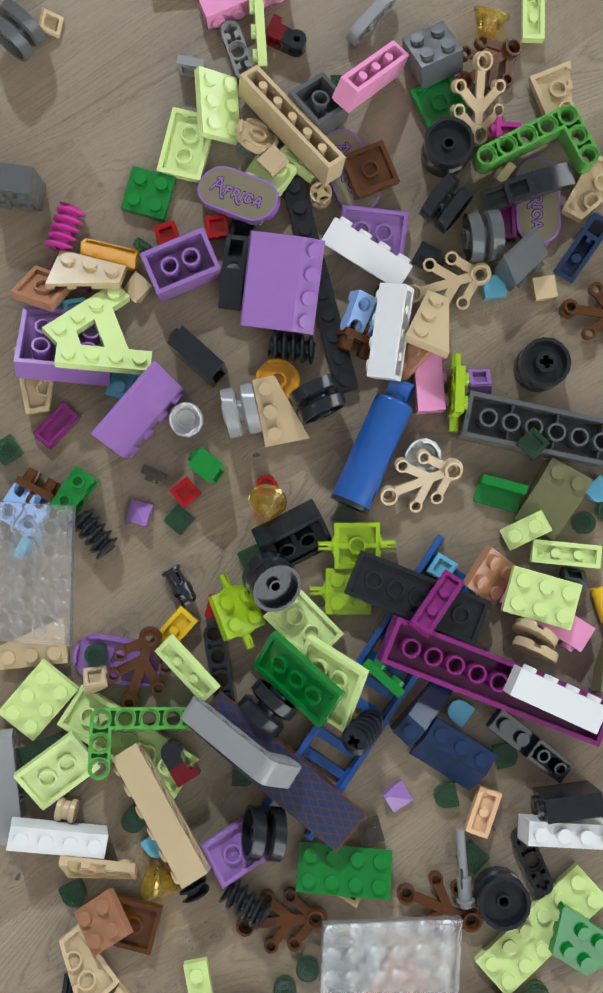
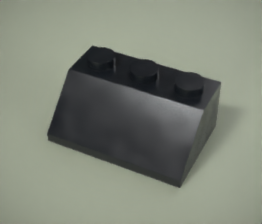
M313 499L251 529L261 553L267 551L277 552L284 556L292 566L324 551H318V541H331L332 539Z

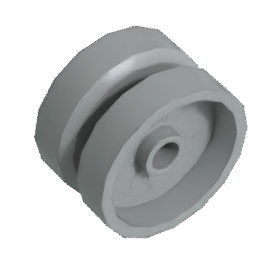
M252 383L239 386L240 400H237L232 387L220 389L223 419L231 439L243 436V421L246 422L247 430L250 434L262 432Z

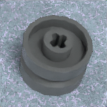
M4 0L0 5V44L14 57L26 63L34 53L32 46L39 47L45 40V32L35 19L13 0Z
M499 209L486 210L482 217L479 212L464 214L462 220V244L467 262L471 264L480 263L484 257L489 262L500 261L504 256L505 228Z

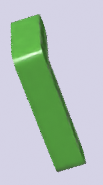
M567 104L481 146L473 160V168L479 174H486L558 138L575 171L584 174L588 173L600 157V152L578 110L574 106ZM562 118H566L569 122L563 121ZM541 127L548 129L549 132L543 131ZM521 137L527 138L529 142H524ZM572 137L577 138L579 142L574 141ZM500 147L507 148L509 152L502 151ZM480 157H486L489 162H483ZM583 157H587L590 162L585 161Z
M111 707L94 710L90 716L88 774L93 780L101 781L109 775L112 732L193 731L180 718L186 707ZM125 713L132 717V722L127 726L121 725L118 721L120 715ZM148 713L153 714L156 719L155 723L150 726L144 724L142 717ZM170 713L176 714L179 717V723L176 725L168 724L166 716ZM98 714H105L108 717V722L104 726L95 724L94 719ZM97 738H104L107 741V746L102 751H97L93 747V743ZM98 762L106 766V772L102 776H95L92 773L93 765Z

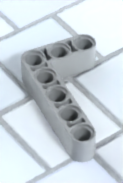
M193 696L180 717L252 779L264 786L288 789L302 768L298 762L286 755L271 753L265 750L208 703L196 696Z

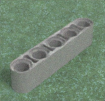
M16 728L0 729V844L2 846H7L12 817L28 818L25 790L13 778L14 773L22 767L19 736Z

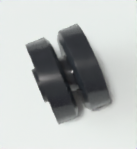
M454 116L442 117L435 120L428 127L421 148V160L424 167L432 175L444 178L448 173H451L455 176L466 167L475 145L471 127L464 120Z
M448 173L433 189L419 212V215L427 221L433 220L439 214L435 227L443 234L454 225L475 195V192L467 185L462 186L456 192L460 180L451 173Z
M542 337L534 339L518 353L514 360L513 371L515 378L523 388L530 392L541 393L548 391L566 379L571 368V357L564 344L554 338Z
M334 373L313 379L289 394L294 406H304L297 413L303 425L324 419L348 404L343 392H334L339 387Z
M267 551L257 554L249 560L242 575L244 588L258 607L267 612H278L286 609L295 602L300 594L302 584L299 574L287 559L277 552Z
M259 677L251 687L254 695L245 694L238 702V706L259 728L267 734L277 737L284 729V723L281 719L291 721L298 710L273 685Z
M248 805L246 807L241 830V847L244 860L259 861L264 857L268 862H280L283 859L287 845L288 825L286 812L281 806H269L266 811L261 805Z
M493 866L486 868L477 876L472 893L475 904L486 923L494 929L502 931L514 930L524 924L530 914L531 899L529 892L516 873L507 867Z

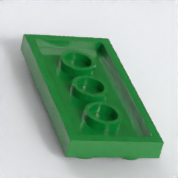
M277 630L271 633L253 665L263 677L319 729L326 724L345 694L336 683Z
M299 841L295 892L390 901L392 850L342 845L335 852L327 844Z

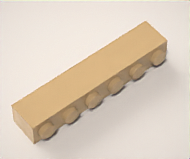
M258 65L240 74L238 95L325 186L341 176L346 157Z
M142 741L135 743L111 758L114 762L112 767L115 773L121 776L125 783L124 790L126 794L134 799L138 816L141 819L144 818L148 825L147 832L153 841L156 840L160 848L159 855L165 863L168 862L172 870L170 874L173 881L183 889L206 875L211 866Z

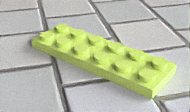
M82 684L57 725L68 732L73 730L80 740L89 745V727L92 712L97 708L120 706L98 692L86 696ZM125 713L120 715L118 721L121 725L127 726L132 722V717ZM98 714L94 722L98 726H104L108 722V717L105 714ZM160 731L111 733V758L135 743L142 741L173 799H175L182 786L177 787L160 755L163 745L171 738ZM97 738L93 743V747L97 751H102L107 746V741L104 738ZM185 747L183 748V753L190 765L198 762L200 756Z
M576 862L553 882L554 887L549 894L539 895L531 903L530 914L524 924L514 930L501 931L474 957L475 962L503 993H513L552 955L548 948L550 939L553 936L554 921L559 919L560 910L557 907L560 901L588 919L603 907V892Z

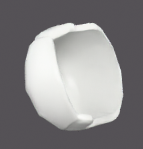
M179 403L172 408L169 414V425L177 435L188 438L198 433L202 428L203 414L192 403Z
M427 438L414 441L407 449L405 459L410 464L428 472L435 470L436 467L428 463L420 464L415 455L418 450L426 449L432 456L442 459L440 447L435 441ZM422 454L420 460L425 459L427 454Z

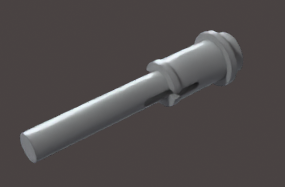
M456 828L459 876L456 877L458 889L456 903L459 904L461 909H471L475 899L472 897V878L468 876L465 829Z

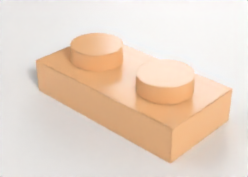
M478 784L464 826L466 832L488 839L502 797L501 792Z

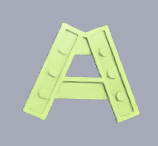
M122 288L103 289L42 327L43 333L56 346L55 367L142 375L152 362V351L128 349L114 313L130 302V296ZM95 324L103 347L81 345L78 335Z

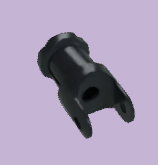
M177 564L161 575L166 577L172 587L171 592L180 604L188 606L190 602L196 600V594L190 581H186L180 571L181 566Z

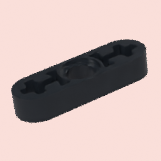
M516 827L511 832L510 838L527 878L536 893L547 895L553 890L554 883L537 846H528L529 848L524 849V846L518 841V827ZM529 855H536L538 857V862L535 866L530 867L526 865V858ZM537 872L545 880V886L543 887L539 885V880L535 874Z

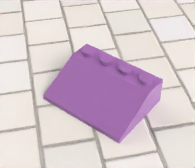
M250 231L240 325L313 334L325 241L301 236Z
M23 305L13 360L16 378L110 386L112 372L55 367L56 346L43 333L42 327L69 310L54 309L53 312L35 306ZM95 324L78 335L81 345L103 347Z
M153 361L91 434L125 459L128 457L132 458L140 449L138 445L153 435L155 431L153 428L157 423L165 421L169 415V409L182 401L185 391L156 361Z

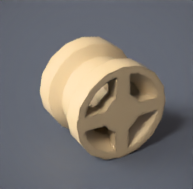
M320 181L314 183L310 188V204L318 210L329 207L332 199L330 185L324 186Z
M66 797L59 798L54 812V820L60 821L64 819L68 823L73 824L78 814L79 800L73 799L70 801Z

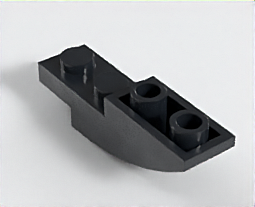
M564 162L503 181L498 186L480 192L485 211L494 209L501 211L527 200L532 201L575 184L569 162Z
M232 220L230 234H227L223 255L219 309L237 311L242 309L250 231H255V225Z
M498 708L485 724L558 783L563 781L574 766L505 710Z

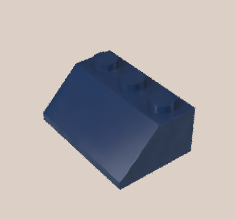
M437 715L409 752L467 790L473 788L487 775L497 758L493 750Z

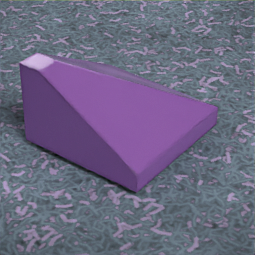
M467 369V373H469V389L491 394L492 380L490 369Z
M131 499L126 521L148 526L153 504Z
M402 780L397 781L382 791L383 797L393 812L413 801Z

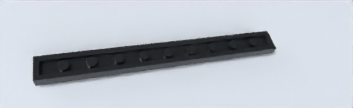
M299 175L294 176L283 192L294 235L319 239L304 179ZM323 255L316 318L331 374L334 373L339 383L336 392L347 393L358 390L359 386L350 352L338 348L340 336L336 333L338 328H340L341 319Z

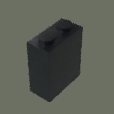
M183 325L180 329H174L169 335L167 344L173 353L212 388L228 372L225 363Z
M588 780L533 787L534 795L531 796L532 808L548 824L603 817V794Z

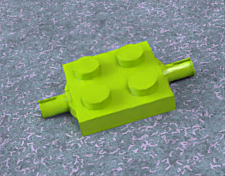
M460 353L452 354V367H450L451 372L449 374V405L447 408L449 432H458L460 415L468 408V396H465V387L469 385V373H466V366H461L462 354Z
M333 522V537L331 541H318V551H332L334 569H353L360 550L380 557L382 549L396 550V540H382L380 522Z
M325 568V582L323 586H309V590H318V592L309 591V596H323L325 600V614L371 615V604L344 594L353 569Z
M228 573L219 575L218 577L223 589L217 594L208 597L223 640L228 641L235 637H242L246 650L255 647L250 633L266 624L261 609L244 588L243 584L231 585Z

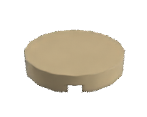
M247 118L246 121H243V119L239 120L235 129V137L238 142L255 154L262 155L273 144L277 147L279 143L278 136L275 133L273 134L263 121L255 118Z
M520 617L515 620L512 629L518 636L534 640L536 644L545 645L552 650L555 649L558 637L549 628L544 627V629L538 627L539 623L528 618Z
M515 636L512 642L515 648L534 658L551 664L557 663L558 653L545 645L536 644L534 640L523 636Z

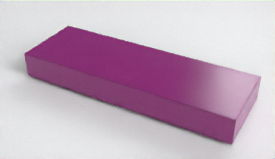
M445 569L408 623V626L428 639L465 582Z

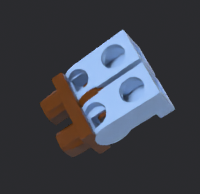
M355 290L349 294V304L342 318L340 328H338L336 333L340 336L338 348L351 352L354 343L359 345L356 356L363 360H368L370 356L369 340L373 335L374 328L372 318L374 313H376L377 307L376 297L362 290Z
M29 467L23 477L17 476L15 483L0 504V519L32 537L39 538L42 527L54 508L50 505V502L58 492L61 484L48 477L43 488L36 485L42 473Z

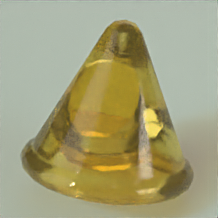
M479 5L473 8L478 36L484 34L492 39L506 21L510 19L508 13L494 8Z
M261 484L250 492L249 505L262 520H266L283 513L287 506V498L279 487L272 484Z
M154 860L148 866L141 883V895L145 901L178 893L182 889L173 881L170 872L161 860Z

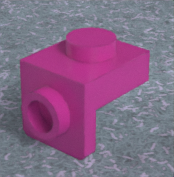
M497 116L494 124L490 125L489 139L493 141L521 127V123L502 122V116Z

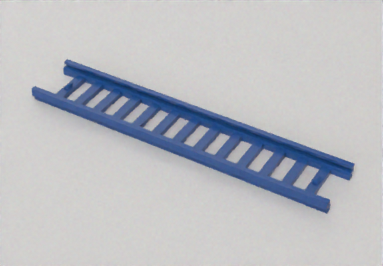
M437 535L414 571L422 574L428 564L433 562L436 557L435 553L445 540L444 537ZM457 569L453 573L462 581L466 577L464 573ZM464 586L462 589L463 591H466L468 593H473L466 586ZM389 611L386 613L355 662L362 666L367 658L373 661L377 659L378 653L373 651V648L379 639H384L385 630L390 624L394 613ZM384 664L387 667L386 671L396 675L405 683L403 686L406 690L405 693L398 698L386 686L368 675L365 684L390 701L383 712L359 697L356 705L363 711L373 710L381 715L384 720L382 732L418 678L387 664ZM313 724L296 752L301 756H307L339 779L335 785L344 792L373 745L363 755H353L345 749L340 738L325 728L319 729ZM316 735L351 758L345 770L310 747ZM268 795L261 804L264 810L272 804L273 800ZM307 828L304 831L306 838L312 841L315 835Z

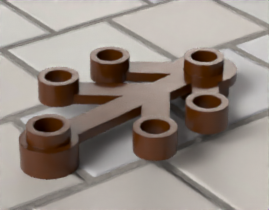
M480 34L473 43L476 50L468 45L462 47L463 51L467 53V56L463 54V62H467L469 59L472 60L477 52L483 51L485 48L498 51L496 55H492V67L486 71L488 72L487 86L484 89V96L490 90L492 81L497 79L499 63L504 61V74L499 79H506L508 81L506 89L513 84L514 61L520 57L522 51V44L517 38H507L500 42ZM476 69L470 73L462 71L455 79H464L467 83V88L470 89L475 81ZM458 82L457 89L460 90L461 84Z
M600 282L592 283L588 287V294L596 299L601 308L578 305L575 300L567 299L560 304L558 309L560 316L565 319H570L576 314L601 318L594 325L587 326L582 330L581 337L586 341L595 338L597 333L603 329V285ZM593 286H596L599 289L598 293H595L593 291ZM567 304L573 306V311L567 309ZM586 330L592 332V337L586 335Z
M154 626L143 628L138 639L124 646H117L113 652L115 660L124 661L128 653L142 648L140 656L117 667H110L107 671V680L115 683L120 679L121 675L135 669L129 689L123 692L121 696V707L138 706L140 697L137 692L144 671L152 684V693L160 696L165 692L166 684L163 680H160L149 660L152 650L159 661V672L166 675L172 671L170 668H162L161 665L165 664V662L155 652L162 642V633ZM151 635L155 640L149 642L146 637ZM122 650L124 651L125 655L119 656L117 655V651ZM110 672H116L118 676L111 677ZM156 685H161V686L163 687V689H162V690H156V689H155V686H156ZM130 699L133 701V704L128 705L125 701Z
M437 870L431 871L428 879L435 888L440 901L415 891L410 883H402L397 888L398 900L403 905H410L416 902L435 910L425 916L416 914L412 917L411 923L413 929L417 932H421L427 926L447 917L457 919L446 926L442 923H437L433 927L435 938L443 941L448 935L462 929L467 932H476L483 924V917L478 909L473 907L460 910L452 906L443 885L442 874ZM437 875L440 877L439 881H432V878ZM454 879L450 883V889L458 898V891L454 890L457 881ZM409 889L410 892L408 895H403L402 890ZM471 915L474 916V920H473V921H471V922H468V921H467V918H468L469 916H471ZM417 920L423 921L420 926H416L415 922ZM439 929H444L442 935L437 934Z
M287 887L284 890L283 898L286 903L293 904L302 914H293L274 898V892L271 889H264L261 892L260 897L265 894H269L272 897L270 900L264 899L263 905L271 902V909L279 915L267 917L260 927H280L273 936L265 939L264 949L269 954L277 951L278 945L294 925H303L297 934H292L288 937L287 946L289 950L296 952L301 948V943L312 930H320L327 923L325 909L318 905L309 906L297 895L294 887ZM288 892H292L295 894V896L293 898H288L286 894ZM313 914H318L320 918L318 920H313L311 916ZM240 916L237 919L236 930L239 935L248 937L257 929L258 923L252 927L244 926ZM292 940H297L299 943L298 945L293 946L290 944V942ZM273 942L275 947L269 948L267 944Z

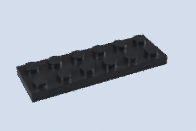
M360 550L344 594L411 620L437 580ZM460 590L435 630L475 645L491 601Z

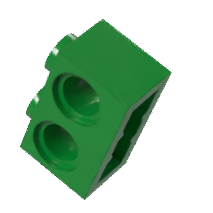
M202 447L199 451L195 449L188 458L189 463L187 466L213 486L228 469Z
M75 466L50 502V505L66 516L75 518L100 480L83 468Z

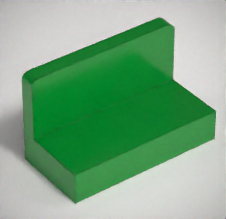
M482 474L479 476L473 501L517 513L522 496L527 494L528 485Z

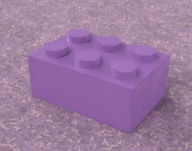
M203 227L140 253L161 302L221 278L220 265Z

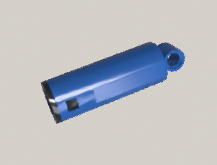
M390 380L385 395L377 394L332 492L330 497L332 500L363 514H368L412 414V408L408 403L412 397L415 385L403 380L401 382Z

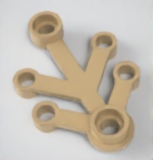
M479 51L472 59V65L476 69L474 96L467 88V83L464 79H455L451 83L452 92L460 94L472 110L473 121L465 113L463 104H453L450 108V115L464 120L471 127L474 134V147H479L487 141L490 125L495 122L497 116H503L504 106L502 104H492L489 108V115L483 120V112L506 89V82L503 79H495L490 85V91L484 96L485 73L493 64V56L489 51ZM480 58L482 59V64H481V65L479 64V59H480ZM458 82L461 84L460 90L457 89ZM498 82L500 84L499 90L496 88ZM457 107L459 108V114H458V115H456V108H457ZM496 107H498L497 115L495 114ZM477 131L478 136L475 139V132Z
M450 251L445 255L446 264L456 265L467 272L458 276L437 264L433 258H427L423 262V269L427 272H433L445 280L421 287L416 284L409 285L418 292V295L413 298L412 303L418 302L423 295H426L428 290L437 292L447 289L444 296L449 298L450 303L459 286L470 282L463 296L458 297L456 300L457 308L465 310L469 307L470 299L477 287L485 285L490 280L491 269L487 264L481 262L472 265L460 258L456 252ZM449 254L456 256L454 263H450L447 260ZM429 260L434 263L432 269L425 267V263ZM477 270H482L484 273L481 279L475 276ZM462 298L467 301L465 307L459 306V300Z
M420 449L415 455L417 461L420 464L428 463L438 468L435 471L428 472L410 464L405 458L399 457L394 462L396 470L400 473L406 472L417 478L394 487L391 485L383 486L378 493L379 499L385 505H393L397 502L399 495L419 488L416 496L409 499L407 503L408 508L412 512L417 513L422 510V503L433 482L441 479L437 489L431 490L428 495L433 504H440L444 499V493L450 482L461 477L463 473L462 463L456 458H448L444 461L432 456L426 449ZM426 453V454H427L426 458L423 459V460H420V456H421L422 454ZM401 462H405L403 468H398ZM454 465V469L448 472V468ZM386 491H391L389 496H384ZM439 494V498L433 500V496ZM418 502V506L412 508V504Z

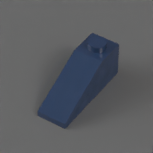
M593 210L553 271L570 283L574 282L603 240V215Z
M429 682L390 726L392 732L411 748L427 730L453 691Z

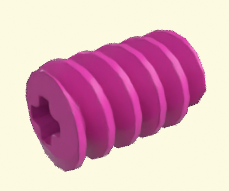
M59 202L61 206H58L56 209L58 214L53 217L56 223H51L50 228L52 231L47 234L50 240H45L44 245L56 252H59L60 249L73 251L74 248L69 242H77V239L72 236V233H80L75 228V225L82 226L83 223L78 217L85 218L86 214L74 205Z

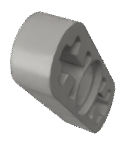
M376 0L350 28L346 39L355 47L358 46L389 13L396 0Z
M227 20L221 25V38L235 77L239 82L240 74H242L241 65L244 64L247 71L254 67L239 24L236 21ZM228 30L234 32L235 41L232 42L230 34L227 32ZM240 48L244 51V54L241 57H234L232 55L233 50Z

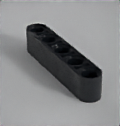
M213 622L203 631L209 674L216 681V676L220 673L228 677V683L225 685L219 684L220 687L213 693V698L221 690L238 704L228 641H224L222 635L218 639H212L209 636L210 628L216 627L219 629L217 622ZM216 650L222 651L224 653V660L221 662L215 661L213 659V652Z

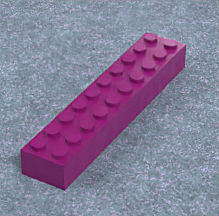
M393 614L376 657L381 663L597 747L600 746L603 738V722L598 733L594 734L503 691L514 664L523 667L522 664L435 630L427 639L408 626L410 620ZM540 671L536 672L539 676L544 677L545 673ZM559 679L557 684L565 687L568 682ZM575 686L581 689L579 694L585 697L588 693H590L596 697L601 698L602 700L600 704L603 705V696L590 692L578 686Z

